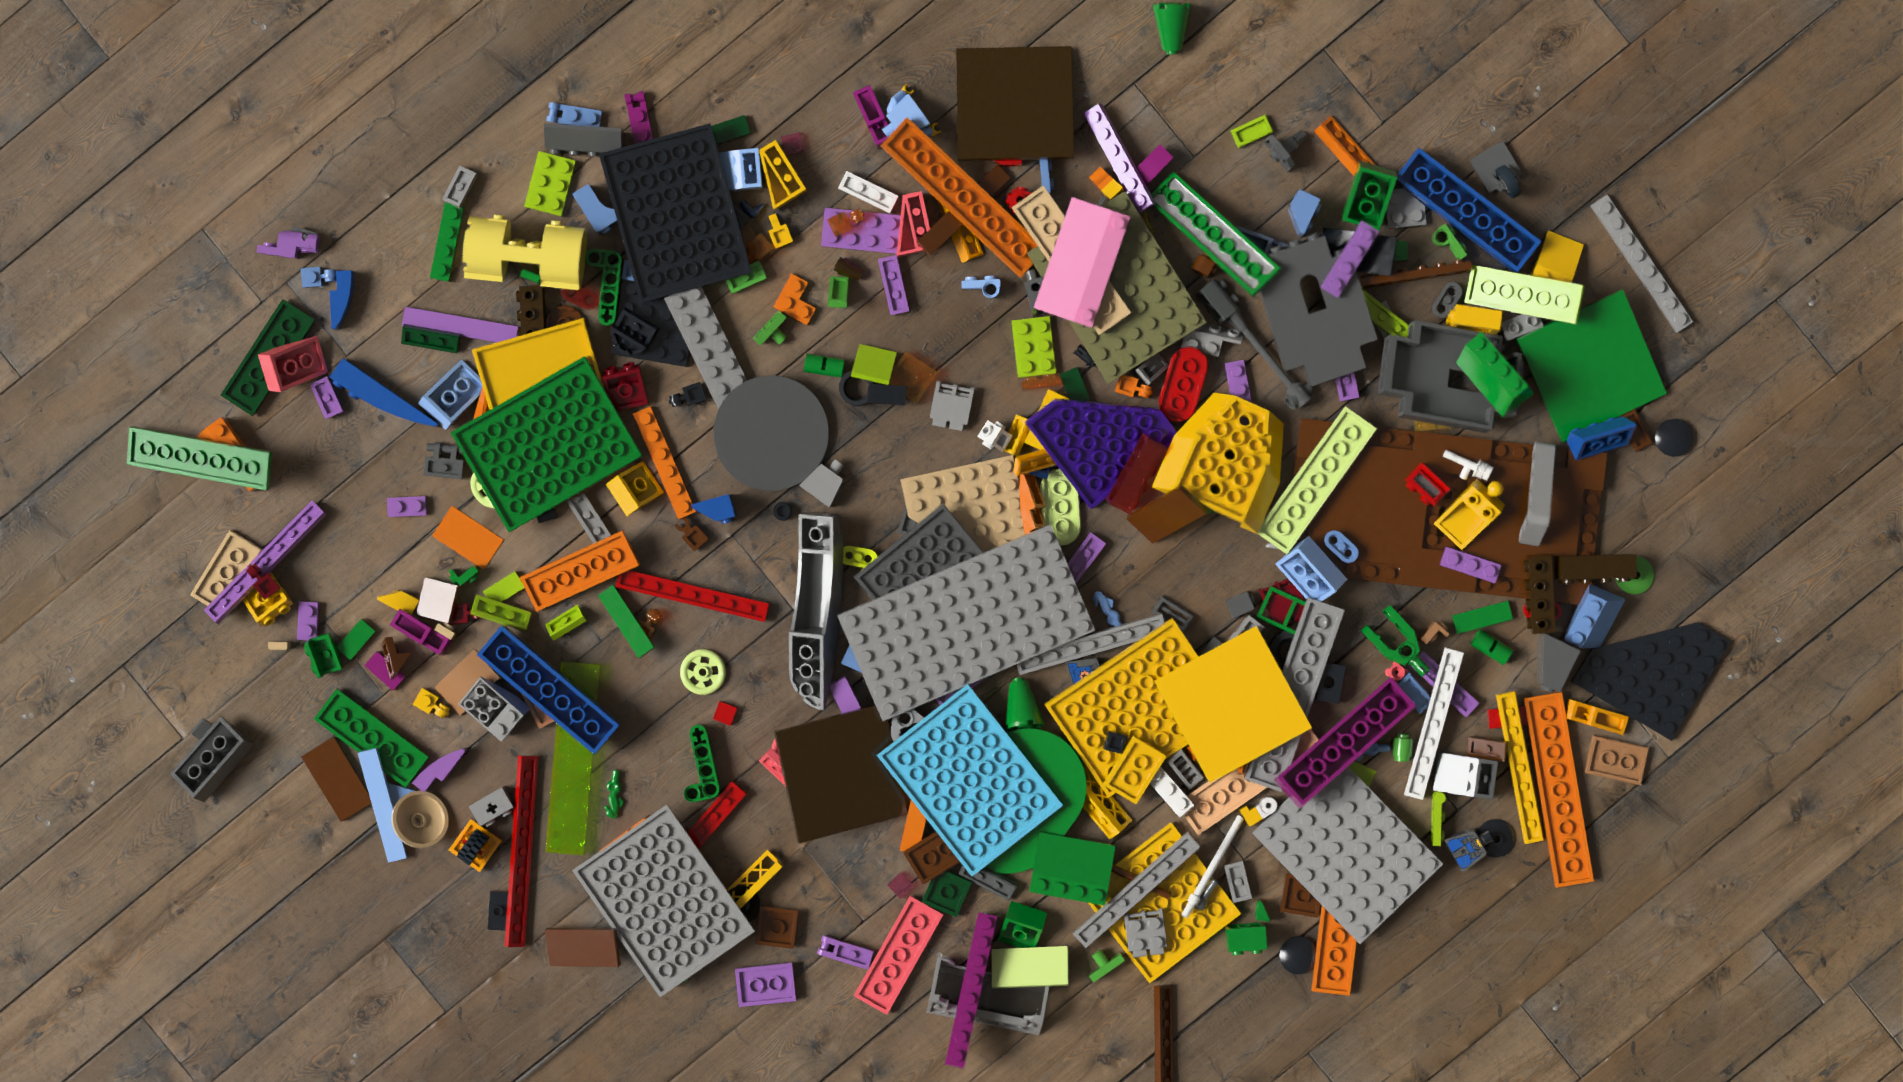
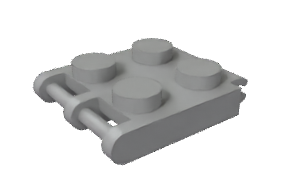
M937 380L930 418L933 419L932 425L945 428L948 421L950 422L949 429L962 431L963 425L968 424L975 387L957 386L958 384L949 385L940 383L941 381ZM939 387L950 388L953 390L950 391L945 389H939ZM956 390L965 391V392H970V393H969V394L960 393V392H956Z
M1158 908V911L1145 912L1143 910L1141 913H1125L1124 920L1128 951L1133 952V958L1147 956L1146 949H1150V955L1164 954L1163 947H1167L1162 908ZM1159 914V916L1146 918V916ZM1142 917L1141 919L1128 920V918Z

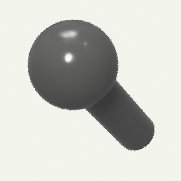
M1213 878L1200 896L1201 900L1198 906H1195L1194 909L1202 911L1207 907V899L1219 884L1216 879Z

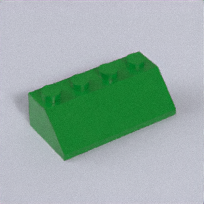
M1482 332L1466 344L1456 363L1499 414L1505 418L1533 394L1532 390Z

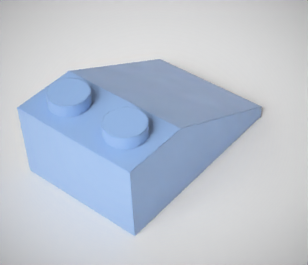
M461 359L421 398L418 404L447 430L480 396L483 387L481 379Z

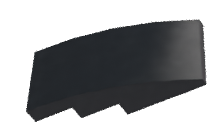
M1323 227L1322 235L1325 236L1330 254L1333 255L1335 250L1344 249L1354 231ZM1376 235L1357 266L1356 271L1391 276L1398 238Z

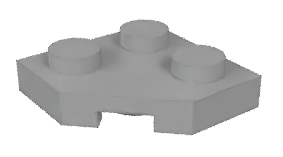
M1404 188L1393 189L1386 210L1387 229L1427 225L1425 205Z

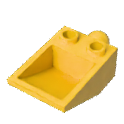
M1476 479L1434 524L1462 550L1503 510L1505 504L1497 498L1503 492V485L1498 481H1493L1487 488Z

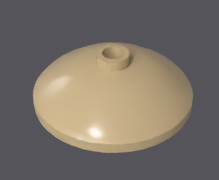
M423 791L410 792L401 797L394 806L392 812L393 829L398 838L411 847L427 848L436 844L443 838L448 828L449 818L447 809L443 802L432 793ZM414 819H418L419 825L414 823Z

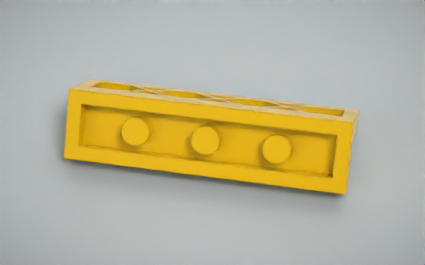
M1082 762L1087 780L1083 809L1105 835L1111 839L1119 834L1132 819L1112 796L1107 797L1088 767ZM1091 785L1098 789V794L1092 791ZM1104 800L1110 803L1111 809L1106 808ZM1116 815H1120L1125 821L1122 825L1116 820Z
M766 850L727 890L729 891L738 884H746L747 887H749V884H754L749 890L746 889V893L742 896H735V891H732V898L734 901L735 898H739L736 903L741 909L784 865L769 850ZM768 855L775 864L770 869H762V860ZM751 871H760L757 882H749V873Z

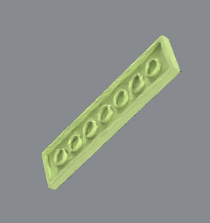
M1345 406L1268 513L1258 534L1282 552L1288 554L1377 428Z

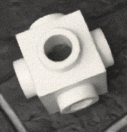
M987 420L977 437L984 440L982 444L992 450L995 447L1003 452L1013 436L1005 431L1006 427L997 421L993 424Z

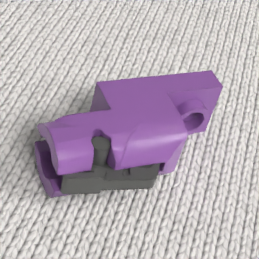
M293 226L290 231L279 232L277 248L273 243L264 242L263 246H257V253L298 259L299 251H301L300 253H318L320 235Z

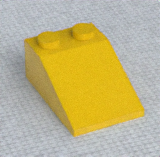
M1548 230L1530 276L1572 283L1584 244Z

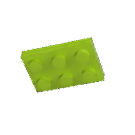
M538 151L524 207L562 217L576 161Z
M1050 316L1012 320L1018 378L1056 374Z

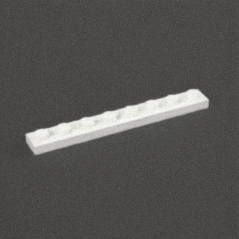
M1444 648L1404 792L1406 796L1423 800L1464 652Z

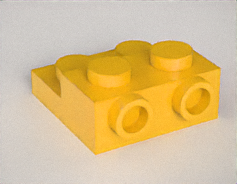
M272 572L269 574L280 589L264 600L254 588L243 599L255 621L261 626L273 624L275 617L289 612L290 606L293 604Z

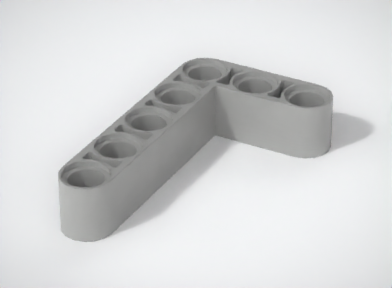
M1538 441L1534 443L1528 513L1519 533V543L1539 546L1548 527L1555 444Z

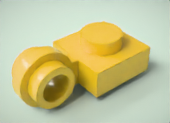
M425 688L421 689L413 703L414 706L428 714L434 708L436 710L434 713L441 718H445L450 714L448 706L442 703L436 704L440 697Z

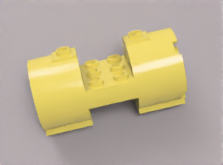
M494 215L493 218L469 217L468 224H470V228L465 230L463 262L467 263V267H464V278L503 282L505 281L509 261L540 264V286L572 290L581 289L586 265L585 255L587 253L586 228L570 227L563 225L562 221H551V224H546L542 241L525 243L524 239L511 240L510 219H505V215Z

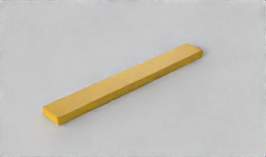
M1510 691L1495 694L1504 741H1508L1507 757L1524 844L1544 841L1516 692Z

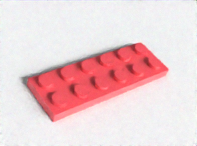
M910 895L856 990L854 997L887 1015L939 924L943 913Z

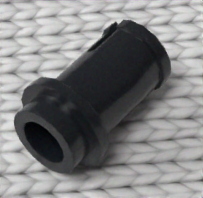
M1081 344L1073 352L1074 355L1086 363V366L1092 367L1095 364L1086 348Z

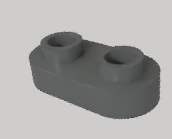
M1450 282L1442 288L1432 305V312L1436 317L1445 318L1450 313V310H1453L1462 295V289L1459 284ZM1449 289H1453L1455 291V294L1453 296H1450L1448 294ZM1439 305L1445 307L1444 312L1438 310Z

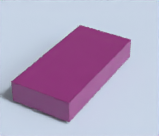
M376 651L364 665L392 691L406 677L405 674L399 671L396 677L390 680L385 658L379 651Z

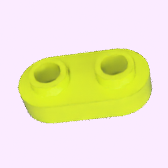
M845 546L843 548V563L865 568L871 563L864 560L865 556L870 555L872 562L877 558V554L871 549ZM847 552H852L853 557L851 559L846 558Z

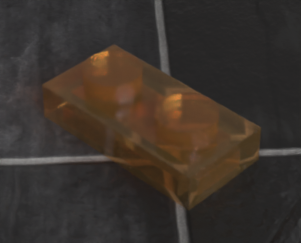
M1055 374L1043 375L1044 379L1036 380V376L1024 378L1025 382H1021L1022 390L1060 385V378L1055 377Z

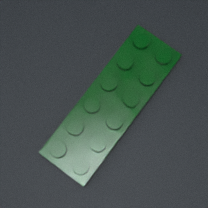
M338 688L335 689L314 718L316 722L357 752L377 747L384 772L405 788L430 757Z

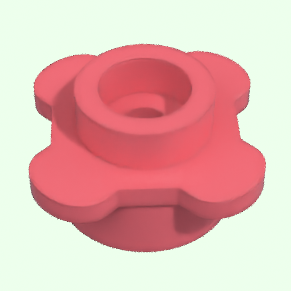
M1393 662V665L1385 670V675L1390 676L1396 683L1408 673L1407 669L1396 662Z

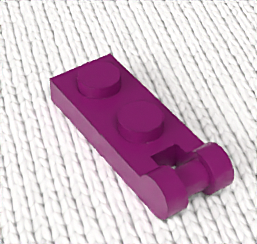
M638 91V94L632 95L630 93L624 94L634 144L653 139L644 91ZM639 101L640 107L633 108V102Z

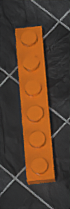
M651 406L633 413L678 519L695 513L696 510L691 505L693 502Z

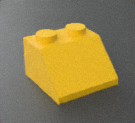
M643 461L617 475L606 484L626 516L639 510L664 493Z

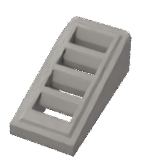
M1182 749L1165 759L1189 790L1204 779ZM1186 761V763L1183 766H1181L1179 769L1177 768L1181 763ZM1189 767L1192 768V769H1190L1187 773H1185L1184 775H1182V773H1183L1185 770H1187ZM1193 773H1196V776H1194L1191 780H1186Z

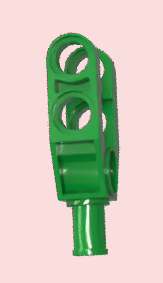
M1388 605L1382 612L1407 640L1400 644L1396 650H1392L1368 624L1361 632L1386 659L1406 667L1411 665L1421 677L1425 676L1426 674L1421 668L1427 673L1431 668L1420 658L1421 653L1414 630L1391 605ZM1406 647L1412 649V654L1407 657L1401 654L1402 650Z

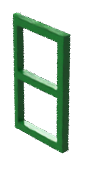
M1270 586L1256 618L1291 634H1295V630L1286 626L1296 603L1304 606L1306 602ZM1272 592L1293 601L1283 625L1262 616Z

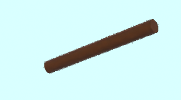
M1112 864L1111 872L1129 881L1136 877V875ZM1159 886L1151 890V892L1166 899H1169L1171 892Z

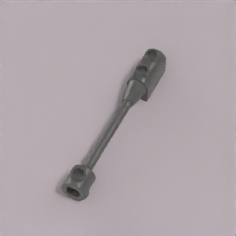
M1213 279L1195 296L1219 324L1226 319L1245 335L1287 386V396L1284 398L1287 406L1292 410L1299 409L1312 398L1311 393L1313 390L1311 386L1307 383H1293L1247 327L1248 325L1237 306L1239 299L1234 294L1230 296L1225 291L1227 285L1223 280L1217 281Z

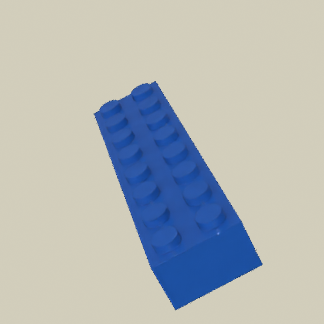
M1420 148L1415 150L1397 174L1396 183L1513 273H1517L1541 243L1533 234Z
M501 625L477 654L479 658L594 755L599 752L621 726V723L506 625Z

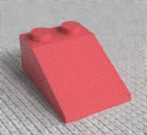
M318 336L286 344L258 354L269 391L282 392L328 373Z

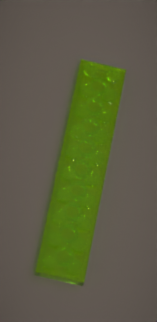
M562 661L561 673L597 702L601 664ZM557 723L545 852L583 856L593 753Z

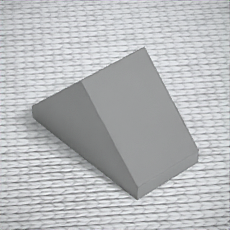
M1157 353L1135 372L1148 386L1169 367V364Z

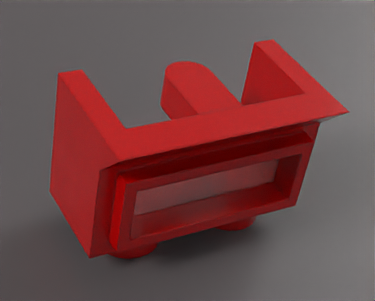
M1419 463L1404 479L1407 482L1405 486L1414 493L1416 491L1420 494L1421 497L1419 499L1427 506H1435L1450 490L1423 463Z

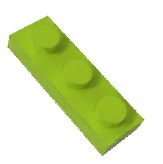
M480 595L475 596L470 613L471 615L524 632L527 630L531 616L529 611Z

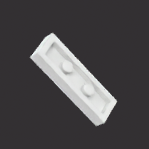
M846 171L838 189L889 214L898 199V195Z
M1160 766L1150 784L1173 811L1182 818L1195 805Z

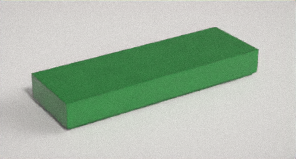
M1508 601L1452 615L1456 634L1513 619Z

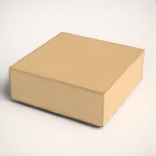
M268 642L269 650H289L291 648V642Z

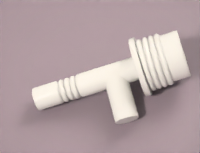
M1445 450L1443 457L1464 466L1459 477L1465 480L1470 471L1473 470V477L1475 476L1487 481L1494 468L1488 465V463L1483 462L1482 459L1477 464L1448 450Z

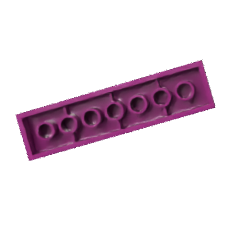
M1390 677L1279 774L1274 781L1300 809L1415 708V703Z

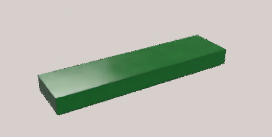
M615 585L610 586L598 595L638 658L641 659L656 648Z

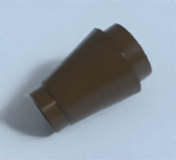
M839 257L834 267V271L838 275L859 280L863 273L862 269L846 257Z

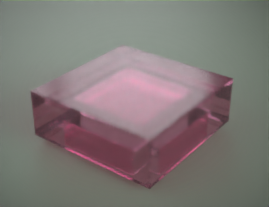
M800 132L781 136L785 156L804 152Z
M902 872L887 884L900 899L914 886Z

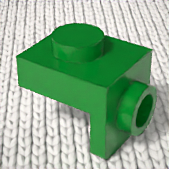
M473 565L461 576L455 569H450L449 573L451 575L449 578L455 585L463 586L467 582L471 584L479 577L477 574L480 572V569Z

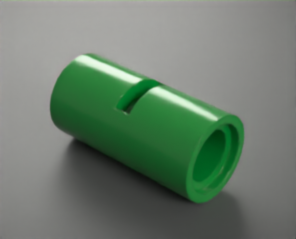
M807 353L804 372L842 378L845 359Z
M1481 629L1478 630L1470 643L1472 647L1501 665L1508 661L1513 652L1512 648Z

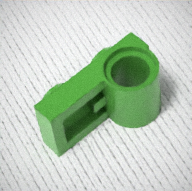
M1443 224L1433 233L1432 242L1438 247L1448 245L1457 260H1461L1467 256L1465 253L1467 249L1461 241L1458 242L1454 237L1456 235L1454 229L1450 225ZM1439 232H1442L1446 235V241L1444 243H1441L1437 240V234Z

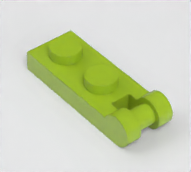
M1435 791L1432 794L1431 845L1441 846V841H1444V830H1441V822L1445 821V811H1442V803L1445 801L1446 796L1440 791Z

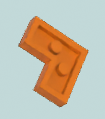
M791 273L773 307L805 325H808L816 310L813 306L800 300L808 282Z

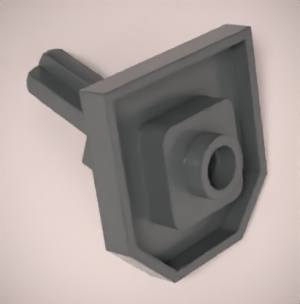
M1300 130L1281 144L1275 137L1270 135L1264 141V144L1271 153L1269 155L1273 161L1279 162L1285 171L1288 172L1295 166L1289 154L1307 140V133Z

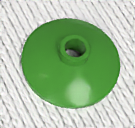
M1636 556L1637 572L1639 573L1637 579L1631 578V581L1619 582V578H1615L1618 586L1629 594L1645 592L1654 580V571L1651 564L1639 556Z

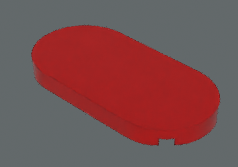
M1183 347L1176 351L1171 358L1158 402L1160 410L1170 421L1181 422L1187 420L1196 410L1208 372L1207 357L1198 348Z

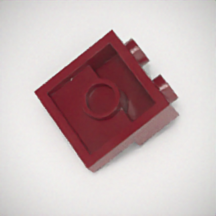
M628 362L623 365V368L616 369L615 366L605 368V372H602L605 392L617 411L648 404L639 364L635 365L634 362Z

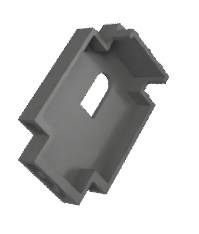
M1319 233L1308 235V239L1300 241V239L1289 242V246L1283 248L1282 245L1271 248V252H1268L1267 256L1281 268V272L1259 292L1283 369L1287 371L1303 366L1307 382L1310 386L1366 368L1359 346L1378 340L1356 269L1338 298L1320 288L1326 308L1308 314L1300 288L1301 278L1308 274L1314 275L1321 287L1344 250H1335L1333 255H1331L1325 236L1319 235Z
M1414 320L1409 324L1407 338L1389 335L1384 339L1378 395L1400 399L1398 418L1487 433L1495 426L1496 418L1494 416L1502 417L1481 391L1471 392L1448 387L1449 370L1464 372L1456 362L1466 344L1480 332ZM1483 333L1498 352L1502 354L1504 351L1503 336ZM1514 352L1510 356L1502 355L1517 374L1522 377L1524 373L1523 359H1521L1522 354ZM1520 405L1517 408H1515L1511 413H1509L1505 418H1512L1516 416V414H1518Z

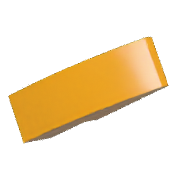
M1571 699L1568 700L1565 710L1567 719L1620 735H1624L1629 718Z

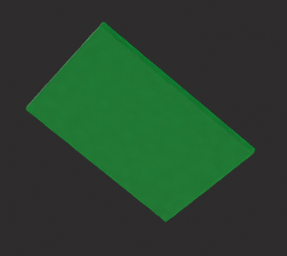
M585 356L450 432L509 533L643 456Z

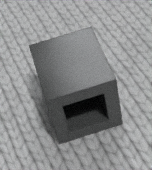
M1247 591L1225 600L1232 618L1255 609L1253 606L1256 604L1252 593L1248 594Z

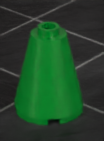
M1179 2L1154 3L1153 11L1162 50L1166 51L1168 55L1178 54V51H1181L1183 47L1191 3H1184L1182 5Z
M1023 677L1014 678L1013 682L1009 683L1006 731H1012L1016 728L1042 727L1041 725H1044V721L1029 682L1024 680Z

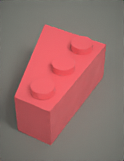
M922 191L903 195L897 257L924 252L917 241L930 229Z

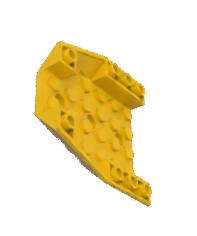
M1213 393L1174 435L1152 488L1166 494L1182 485L1203 506L1241 522L1240 527L1258 534L1280 483L1284 423L1269 410L1235 395ZM1243 416L1247 417L1249 419V425H1241L1239 422V418ZM1226 451H1232L1235 458L1228 460L1225 457ZM1217 485L1220 488V493L1213 494L1210 491V486Z

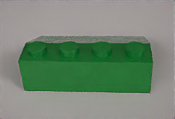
M1040 831L1029 892L1105 906L1116 845Z

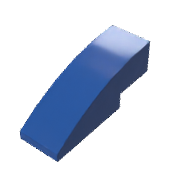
M336 271L337 290L329 291L331 329L333 330L340 329L349 311L354 291L355 271Z

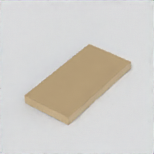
M229 530L190 596L208 606L263 549L234 531Z

